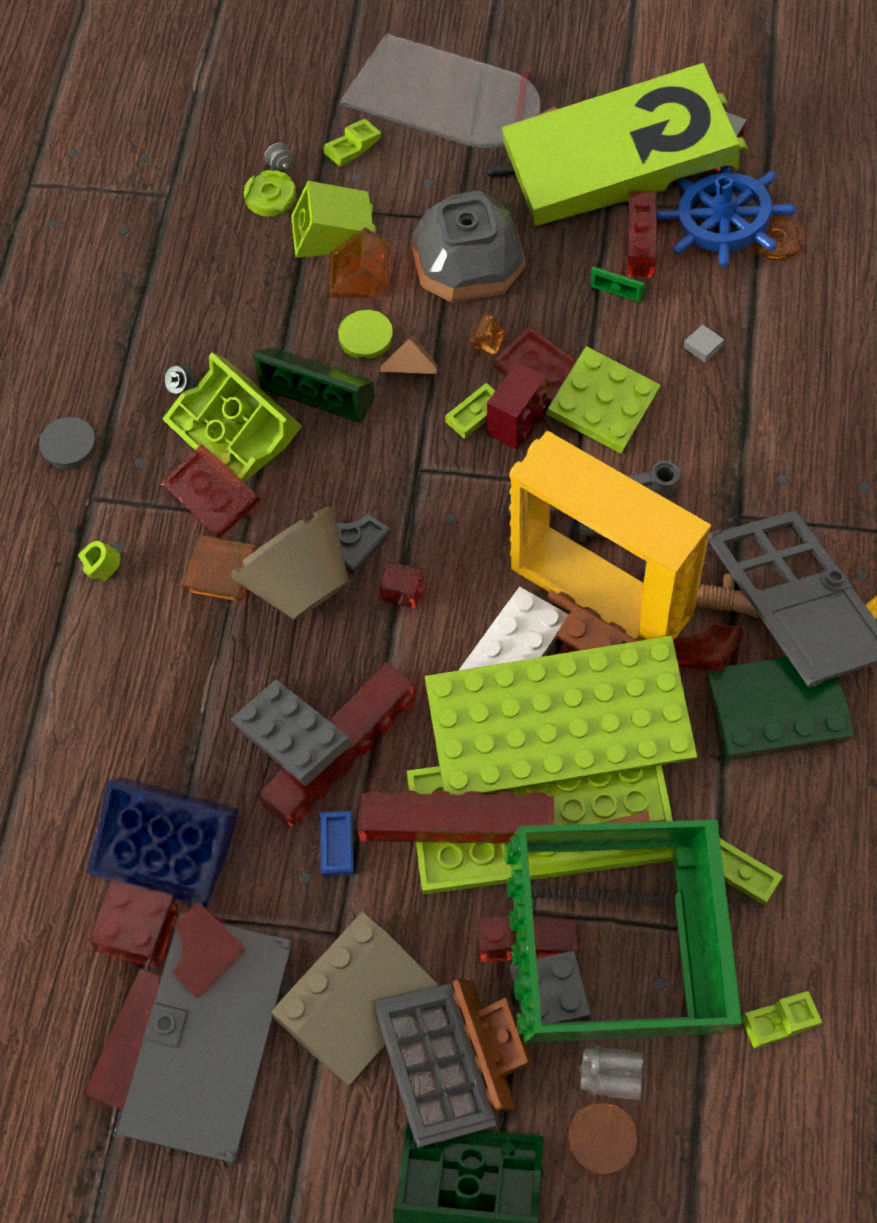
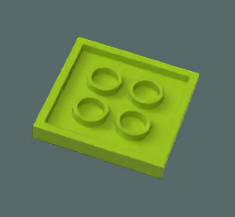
M586 346L550 404L546 414L622 454L661 385Z

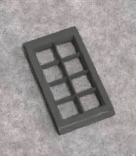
M451 983L375 1001L377 1018L417 1147L422 1148L495 1128L497 1126L495 1115L486 1094L481 1072L476 1065L472 1044L465 1032V1023L461 1010L455 1002L454 989Z

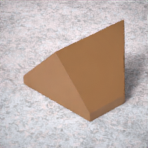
M413 336L380 366V372L437 374L439 366L418 339Z

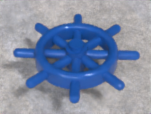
M728 165L721 167L720 174L705 177L694 184L685 177L676 179V185L686 191L680 200L679 209L659 210L655 213V218L659 221L679 220L685 237L673 246L675 254H681L694 244L708 251L719 252L720 266L727 267L730 263V252L746 248L756 241L768 250H775L777 247L776 241L765 234L770 225L771 216L793 215L796 212V206L793 204H771V198L766 187L776 180L777 174L774 171L768 172L757 181L746 175L731 173V166ZM733 192L741 194L736 197ZM751 199L757 203V206H743ZM700 201L709 208L694 207ZM742 217H756V219L750 224ZM693 219H707L700 226L693 221ZM733 226L740 229L739 231L730 233V228ZM714 227L719 228V233H714L710 231Z

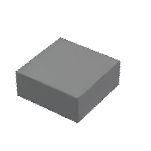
M702 324L684 341V348L705 363L723 347L724 339Z

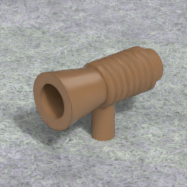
M731 574L724 575L722 588L721 586L713 587V585L704 584L699 587L696 605L699 608H711V610L728 612L732 610L757 619L759 618L758 613L743 591L734 590L735 579Z

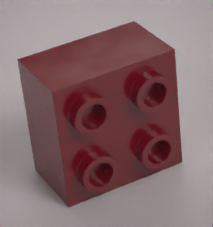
M516 362L487 402V435L516 450L522 441L526 442L530 438L533 426L537 420L541 421L548 410L546 405L548 389H546L547 376Z

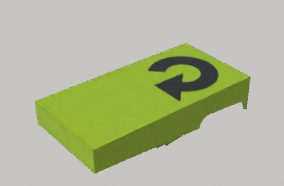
M704 63L502 127L504 145L535 226L664 191L671 182L685 176L728 165L733 166L735 171L739 170V150L741 148L748 150L744 138H737L722 105L726 104V106H729L723 93L716 92Z

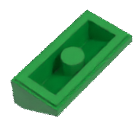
M592 266L590 287L636 302H642L647 291V285L644 282Z

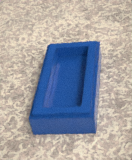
M352 811L320 812L321 875H354Z

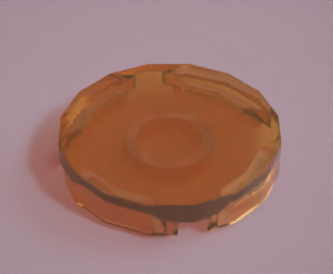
M790 215L771 216V222L765 234L776 241V249L768 250L757 241L751 246L759 256L768 260L781 261L790 259L798 254L802 248L805 232L802 225L798 221L792 220Z
M609 1103L589 1104L580 1110L570 1124L568 1135L570 1152L578 1165L590 1173L599 1175L614 1174L626 1167L635 1155L638 1140L635 1124L628 1113L617 1105Z

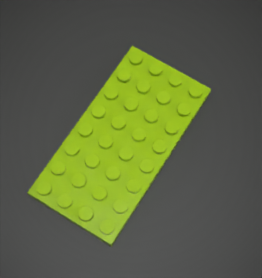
M672 636L425 676L445 801L695 760L697 758Z
M662 765L445 801L440 766L407 771L423 895L506 884L507 878L511 877V865H506L504 849L505 845H509L510 837L514 835L519 826L593 824L649 811L650 821L663 819L673 821ZM672 848L528 853L530 880L673 861Z

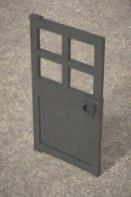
M796 510L721 531L719 529L710 532L708 542L808 688L820 685L823 681L877 664L876 619ZM792 525L804 543L777 551L764 532ZM754 536L766 555L737 562L725 544ZM812 552L825 571L797 579L784 560ZM773 564L786 583L757 591L745 572Z

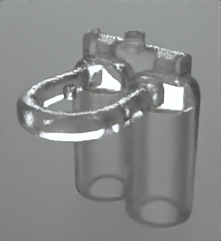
M595 1046L593 1050L584 1049L583 1065H580L579 1070L582 1073L581 1089L589 1090L594 1095L640 1100L643 1051Z

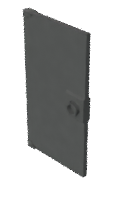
M180 913L117 1129V1135L235 1164L273 1018L271 1011L277 1003L289 953L293 945L292 940Z

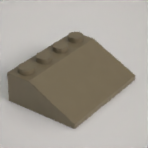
M361 912L273 1008L271 1013L275 1021L350 1087L386 1046L376 1014L375 1001L437 987L438 983L385 930ZM415 1012L392 1017L396 1034Z

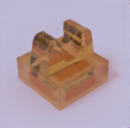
M491 314L481 317L480 323L473 327L476 334L475 337L469 338V342L475 349H484L488 355L497 354L505 331Z

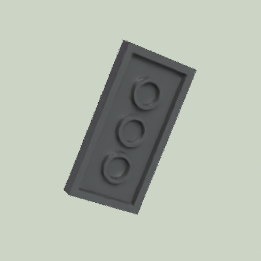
M277 679L230 719L237 729L305 787L352 745L347 735Z

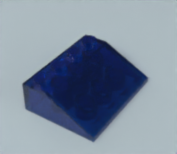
M124 777L108 780L86 873L207 907L232 841L239 809Z

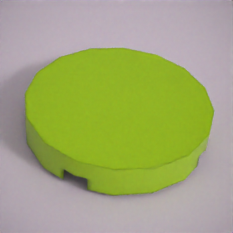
M266 170L257 177L255 175L252 176L244 187V198L247 207L253 213L261 216L273 217L283 214L296 201L297 192L295 184L286 173L277 170Z
M373 310L356 311L349 314L341 322L338 329L339 344L343 351L352 358L366 357V360L375 359L383 355L392 344V324L380 312Z

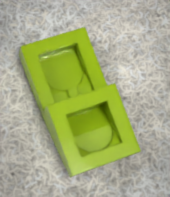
M363 119L345 127L344 136L324 144V153L341 167L367 151L381 138L382 133L369 121Z
M809 991L779 999L773 1005L746 1012L741 1017L754 1049L794 1036L822 1023Z

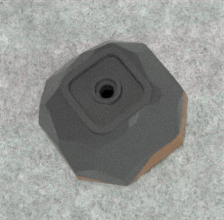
M483 191L454 194L434 205L424 213L411 236L410 243L420 285L451 303L504 295L526 267V260L516 223L510 211Z

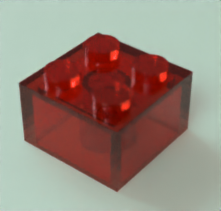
M111 879L89 937V942L96 952L158 968L178 913L179 905L172 894Z

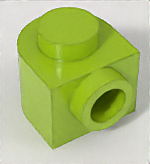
M100 541L91 542L78 554L84 564L83 571L93 580L100 579L105 582L120 565L121 557L118 550Z

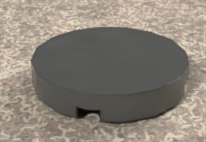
M63 417L54 420L45 427L39 439V447L43 458L58 469H72L83 465L90 455L92 457L97 445L93 428L87 421L78 417Z

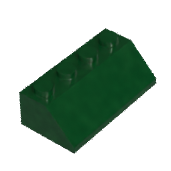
M273 347L257 351L253 355L260 389L358 423H362L375 399L373 381L364 376H355L344 372L338 367H329L318 363L314 359H305L294 355L288 350H279Z

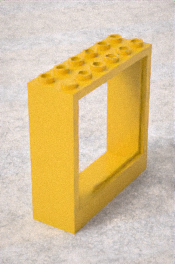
M546 431L540 440L535 439L532 442L527 456L522 462H516L509 474V478H511V488L509 491L511 495V505L509 508L511 511L509 524L511 526V536L509 539L511 541V569L548 592L552 590L557 594L560 591L568 594L575 600L574 604L582 609L589 607L595 610L601 616L600 619L607 624L614 622L626 630L625 634L634 640L637 637L648 640L672 636L674 643L694 616L711 524L553 433ZM550 505L647 561L644 583L550 528Z

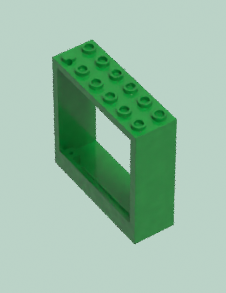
M717 820L529 825L517 828L514 835L510 837L509 845H505L504 857L506 865H511V877L507 878L508 898H513L514 911H510L509 923L510 930L516 931L517 944L512 945L513 965H518L519 978H515L514 989L516 999H521L522 1013L517 1014V1028L519 1034H524V1043L724 1034L742 1024ZM672 848L677 891L674 901L687 1017L542 1023L528 853Z

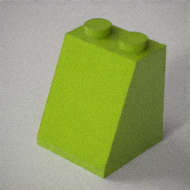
M308 181L291 215L295 257L303 258L365 250L369 241L374 239L376 232L375 224L372 223L373 205L369 200V192Z

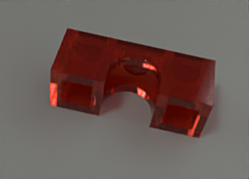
M629 192L627 212V277H654L656 264V192Z

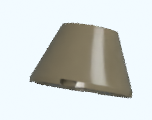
M325 507L314 512L315 517L305 522L303 520L298 521L262 545L243 560L244 567L240 570L237 568L232 570L230 575L233 580L294 620L336 594L349 583L335 515L331 507Z

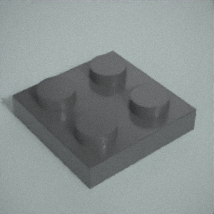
M575 951L538 958L537 971L542 1023L575 1022L590 1018L591 1013ZM511 964L510 972L514 984L515 978H519L518 965ZM517 999L520 1013H522L521 999Z

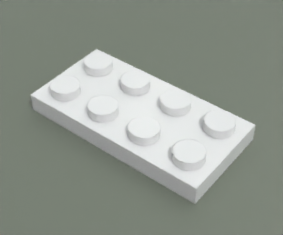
M519 587L459 670L544 657L557 640L556 633L569 614Z

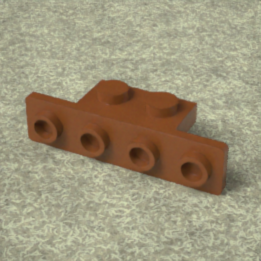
M552 590L548 593L550 603L569 614L556 633V637L578 651L643 640L639 637L634 640L625 634L626 630L614 622L607 624L600 619L601 616L595 610L589 607L582 609L574 604L575 600L562 591L559 594Z
M458 978L453 981L455 989L454 999L457 1006L463 1012L466 1021L464 1029L468 1038L473 1042L477 1054L475 1056L476 1065L485 1077L488 1086L486 1088L488 1100L498 1111H512L516 1107L505 1076L534 1063L528 1045L524 1043V1034L518 1033L517 1014L513 1002L509 998H504L482 1009L473 982Z

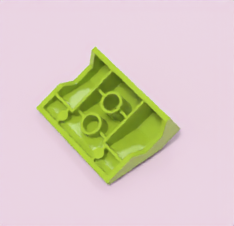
M211 353L209 356L210 370L197 387L181 393L162 420L234 487L238 488L282 452L302 425L229 360Z

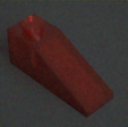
M509 916L477 918L481 962L512 960V945L517 943L516 931L510 930ZM533 917L536 957L551 956L569 951H575V954L579 953L576 921L574 919Z

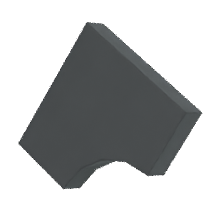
M366 514L360 520L350 523L336 522L346 569L355 574L391 534V528L370 514Z

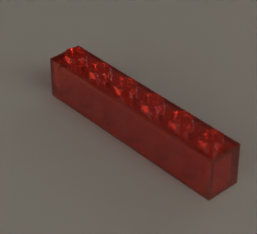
M385 662L329 720L330 723L349 737L352 745L306 787L283 768L259 793L262 805L289 828L295 822L299 823L304 820L310 811L311 805L317 799L322 800L331 790V784L338 777L342 778L350 771L353 765L352 762L360 754L365 755L371 749L374 743L373 740L380 733L384 734L392 727L394 718L401 711L405 712L412 706L415 701L414 683Z
M382 790L359 793L358 834L360 841L509 843L510 837L514 835L519 826L554 825V796H547V794L542 792H533L528 794V796L515 795L511 792L483 795L477 791L465 792L464 795H451L446 791L418 794V792L411 790L401 791L399 794H387Z

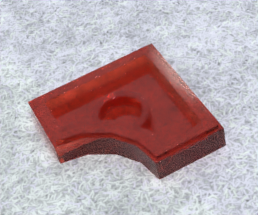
M713 624L709 630L697 636L675 638L673 643L678 667L723 671L744 636L742 627Z
M199 902L174 925V928L181 937L183 951L181 961L174 970L173 975L198 998L245 951V947Z

